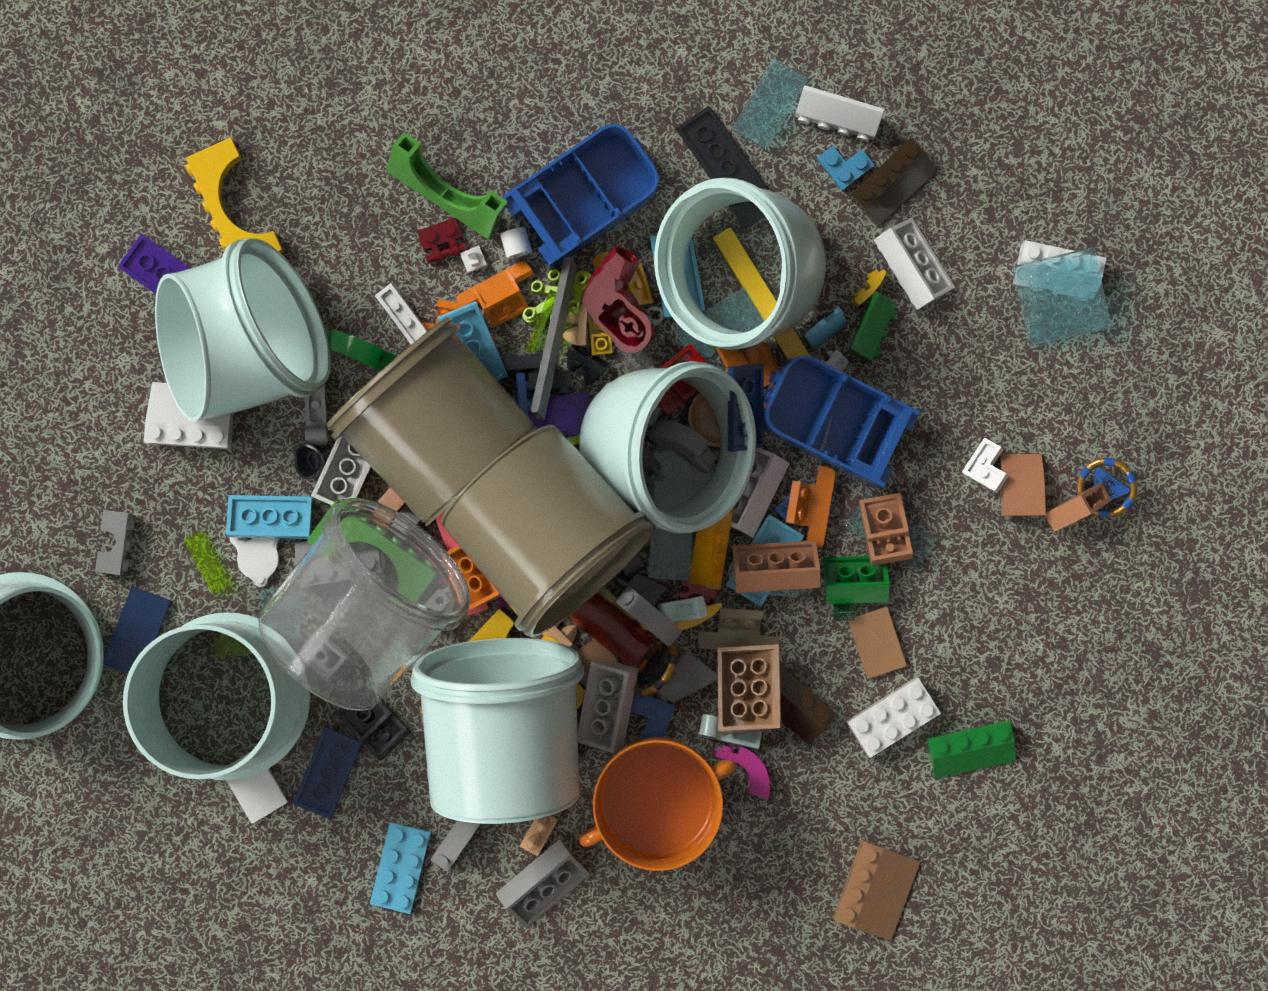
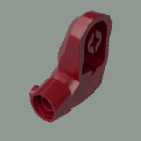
M615 246L591 275L584 289L582 303L598 327L612 338L620 350L634 353L641 351L651 343L654 337L655 325L651 316L639 305L634 294L628 290V283L633 278L640 264L638 258L629 250Z

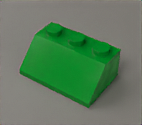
M875 291L851 342L848 354L869 363L872 359H877L881 350L878 347L880 340L884 341L889 332V329L886 328L889 321L893 322L897 314V310L894 309L896 306L894 302Z
M869 556L823 557L826 604L889 602L890 583L887 563L871 566Z

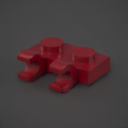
M687 581L682 582V588L687 589L688 592H680L679 599L703 596L706 605H709L710 602L714 603L717 590L698 585L695 586Z

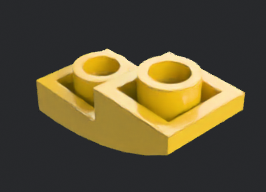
M884 269L880 272L875 270L867 276L868 280L865 282L868 290L864 287L854 294L856 298L852 302L856 308L869 299L879 287L886 274Z
M588 314L592 355L613 353L611 337L601 330L591 315Z

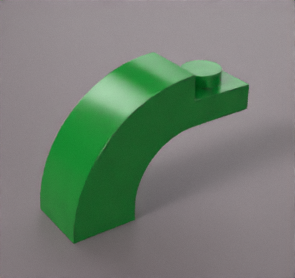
M332 329L328 338L330 351L358 361L378 371H382L397 357L378 346Z

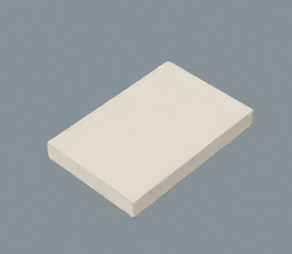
M251 752L234 761L230 765H236L237 763L242 761L246 756H248ZM270 769L251 777L226 780L252 824L289 802Z

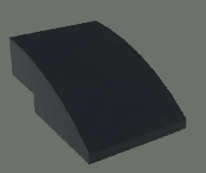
M366 684L335 712L357 739L381 761L411 733L410 729Z

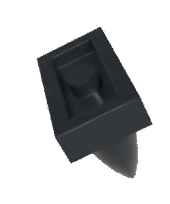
M574 344L571 345L565 355L567 356V368L571 372L580 369L583 365L585 366V385H590L598 380L609 365V362L592 355L589 351Z

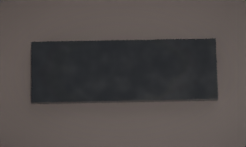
M707 106L675 128L710 180L716 178H735L751 183L760 189L768 190L710 106ZM744 201L728 205L745 230L766 217L753 202Z

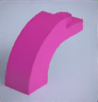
M725 745L722 746V749L717 747L716 757L725 760L730 759L746 769L749 776L747 792L768 799L770 781L762 761L753 752L742 746H739L737 753H734V748Z

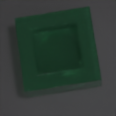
M854 603L833 604L834 620L855 621Z

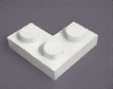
M984 438L962 473L998 493L1009 477L1005 472L993 466L1002 453L1003 448Z

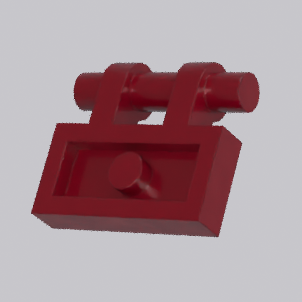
M456 218L417 230L423 250L426 251L432 248L433 254L426 256L428 264L435 261L438 263L444 258L453 255L456 257L461 252L467 251L465 243L456 244L455 240L463 238ZM446 243L450 244L451 248L439 251L438 246Z

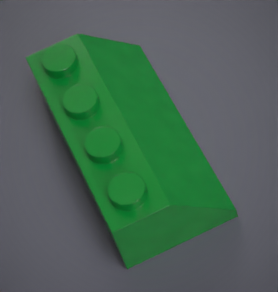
M1008 720L926 737L935 779L1016 761L1015 741L1011 723Z

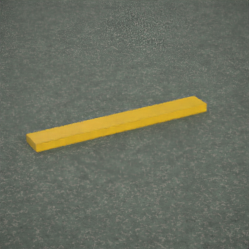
M730 227L712 239L764 322L773 312L777 302ZM793 328L773 337L786 359L810 356Z

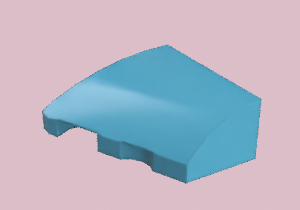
M839 306L833 310L832 314L823 318L804 334L805 340L813 350L846 327V319Z

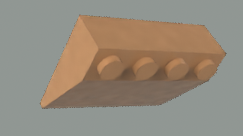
M780 645L717 648L718 731L726 735L781 729Z
M861 839L832 917L834 921L892 940L920 861Z

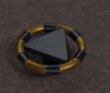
M665 643L660 644L644 656L637 667L639 670L634 687L637 695L642 697L650 696L659 691L668 682L678 661V652L673 644L670 647ZM663 651L670 652L668 667H666L662 655ZM656 680V682L651 687L647 689L641 688L642 685L649 684L651 681Z

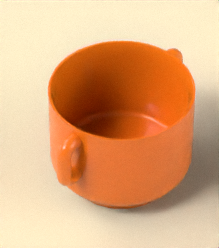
M646 737L626 744L608 759L598 776L593 796V815L596 826L581 834L580 844L583 847H589L603 840L607 847L621 860L645 870L664 871L688 864L708 848L717 834L723 811L722 793L718 781L735 771V763L727 759L710 766L706 759L693 747L669 737Z

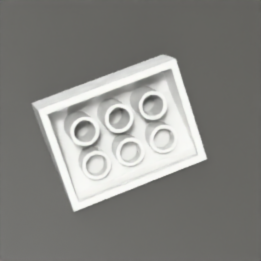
M152 382L145 420L144 443L231 449L234 413L194 422L183 416L177 407L168 384Z

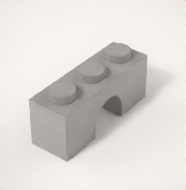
M103 510L101 531L112 533L116 539V544L109 552L98 551L95 572L124 575V571H128L129 559H126L127 551H130L132 539L129 538L130 530L134 528V518H132L131 513Z

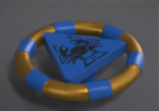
M1099 458L1088 463L1078 476L1077 495L1084 492L1085 480L1095 468L1094 486L1102 482L1111 500L1129 492V496L1120 507L1113 510L1098 509L1092 514L1110 518L1119 516L1129 510L1135 502L1138 492L1137 479L1133 471L1125 463L1115 458ZM1099 466H1113L1122 470L1130 484V488Z

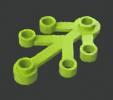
M552 269L548 273V278L552 283H558L561 273L557 269ZM584 270L577 272L572 291V293L575 291L574 298L570 300L568 309L573 314H577L581 310L580 304L584 289L591 277V274ZM554 274H558L556 278H552ZM534 281L531 284V290L535 294L540 295L543 293L552 296L535 308L528 307L524 310L523 319L527 324L536 325L539 323L541 313L554 305L558 287L543 285L541 281ZM541 285L538 290H535L536 286ZM574 304H577L575 309H571Z

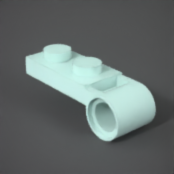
M703 596L657 605L658 610L672 623L707 617V606Z
M706 714L702 716L699 736L757 750L759 749L762 731L724 735L718 731V717Z

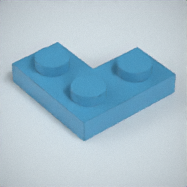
M834 146L817 157V161L841 191L874 167L873 162L862 149L847 161L843 159Z

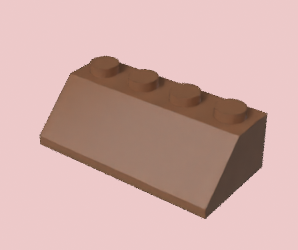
M816 541L732 546L736 593L820 588V565Z

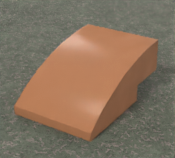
M1000 454V470L1009 476L1000 489L1001 516H1045L1046 504L1042 455Z
M896 493L859 500L871 566L912 559L913 551L901 494Z

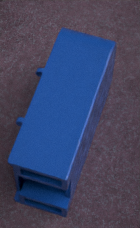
M608 124L601 127L502 196L503 199L508 201L506 208L515 221L525 216L543 241L544 245L538 248V251L550 271L561 265L565 257L574 256L655 198L658 189V174L654 166L655 162L649 154L646 155L644 153L640 140L637 137L634 138L625 127L618 124Z
M799 356L782 362L777 371H772L768 379L770 385L767 390L764 389L763 430L873 487L885 488L892 472V468L888 467L887 464L903 431L912 430L921 412L816 358ZM827 431L828 436L826 439L824 450H821L823 440Z

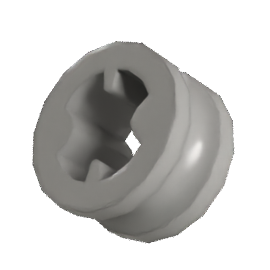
M652 306L646 312L649 314L651 311L654 313L658 311L660 319L658 321L653 319L654 325H659L663 321L664 313L661 308Z

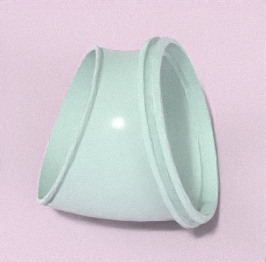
M735 178L707 180L683 193L666 213L658 231L655 244L654 265L657 285L669 313L689 335L700 342L721 349L748 348L794 328L814 307L825 280L826 258L820 234L810 217L798 205L786 197L769 190L760 189L751 183ZM745 201L753 202L770 222L780 246L782 271L780 294L771 315L755 329L748 332H738L715 323L696 305L686 282L685 256L694 232L707 217L730 204Z
M251 238L237 240L227 246L223 257L191 269L166 274L159 281L155 301V323L161 363L172 397L180 412L188 420L194 422L235 413L290 394L300 398L308 397L316 393L327 381L331 368V355L325 327L316 304L296 270L278 250L267 242Z
M691 361L679 363L669 368L634 371L618 377L606 385L592 400L584 415L580 429L579 446L583 457L635 513L642 511L646 514L645 518L648 521H651L654 526L673 533H691L706 529L720 521L740 499L748 483L754 463L756 431L751 406L738 383L726 372L711 364ZM682 380L702 394L713 409L720 429V455L713 475L698 494L681 505L658 510L649 495L644 479L642 463L643 442L651 414L669 387L676 381ZM730 391L735 392L737 395L741 421L745 423L744 432L748 435L744 441L747 449L736 452L727 451Z
M16 572L0 575V605L16 595L32 591H41L59 600L73 613L83 630L87 645V667L83 681L75 696L53 716L32 724L16 725L0 722V737L6 739L20 740L41 737L59 730L70 723L92 699L98 687L103 669L104 649L102 635L88 605L78 594L63 583L35 573Z

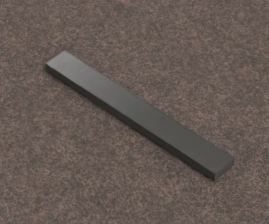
M565 257L563 260L531 406V412L537 419L544 420L578 268L572 257Z

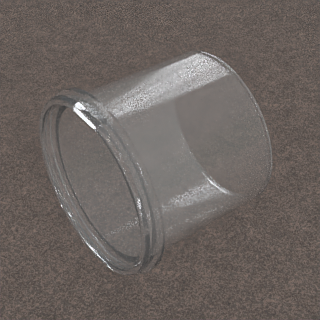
M350 498L339 502L326 513L322 524L323 533L261 610L258 623L262 639L272 656L299 684L329 703L342 708L361 711L375 707L442 631L455 629L463 622L469 610L471 596L465 577L455 561L420 526L383 504L363 498Z

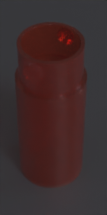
M599 592L567 617V619L610 653L616 654L623 659L622 662L626 666L634 667L655 641L649 631L644 632L637 626L638 623Z

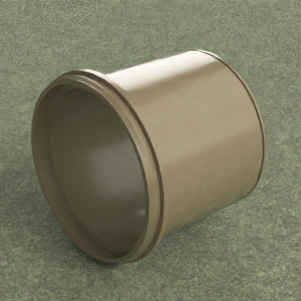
M449 317L432 327L389 363L327 423L328 430L334 432L331 437L337 440L343 436L422 522L426 523V527L449 507L464 487L488 464L513 444L538 428L533 425V421L460 338L458 333L463 328L460 323L455 325L453 319Z
M546 425L533 431L495 458L456 496L441 519V525L518 615L515 627L519 631H524V634L530 637L538 636L551 629L598 593L641 551L654 533V525L645 518L646 514L642 511L635 513L555 425Z

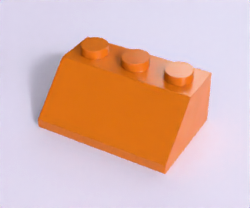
M459 545L442 554L467 611L501 597Z

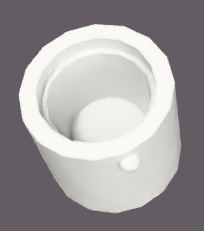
M525 227L511 229L500 234L507 259L518 258L532 252Z

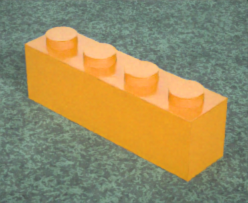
M734 507L714 525L697 531L689 583L692 585L720 590Z

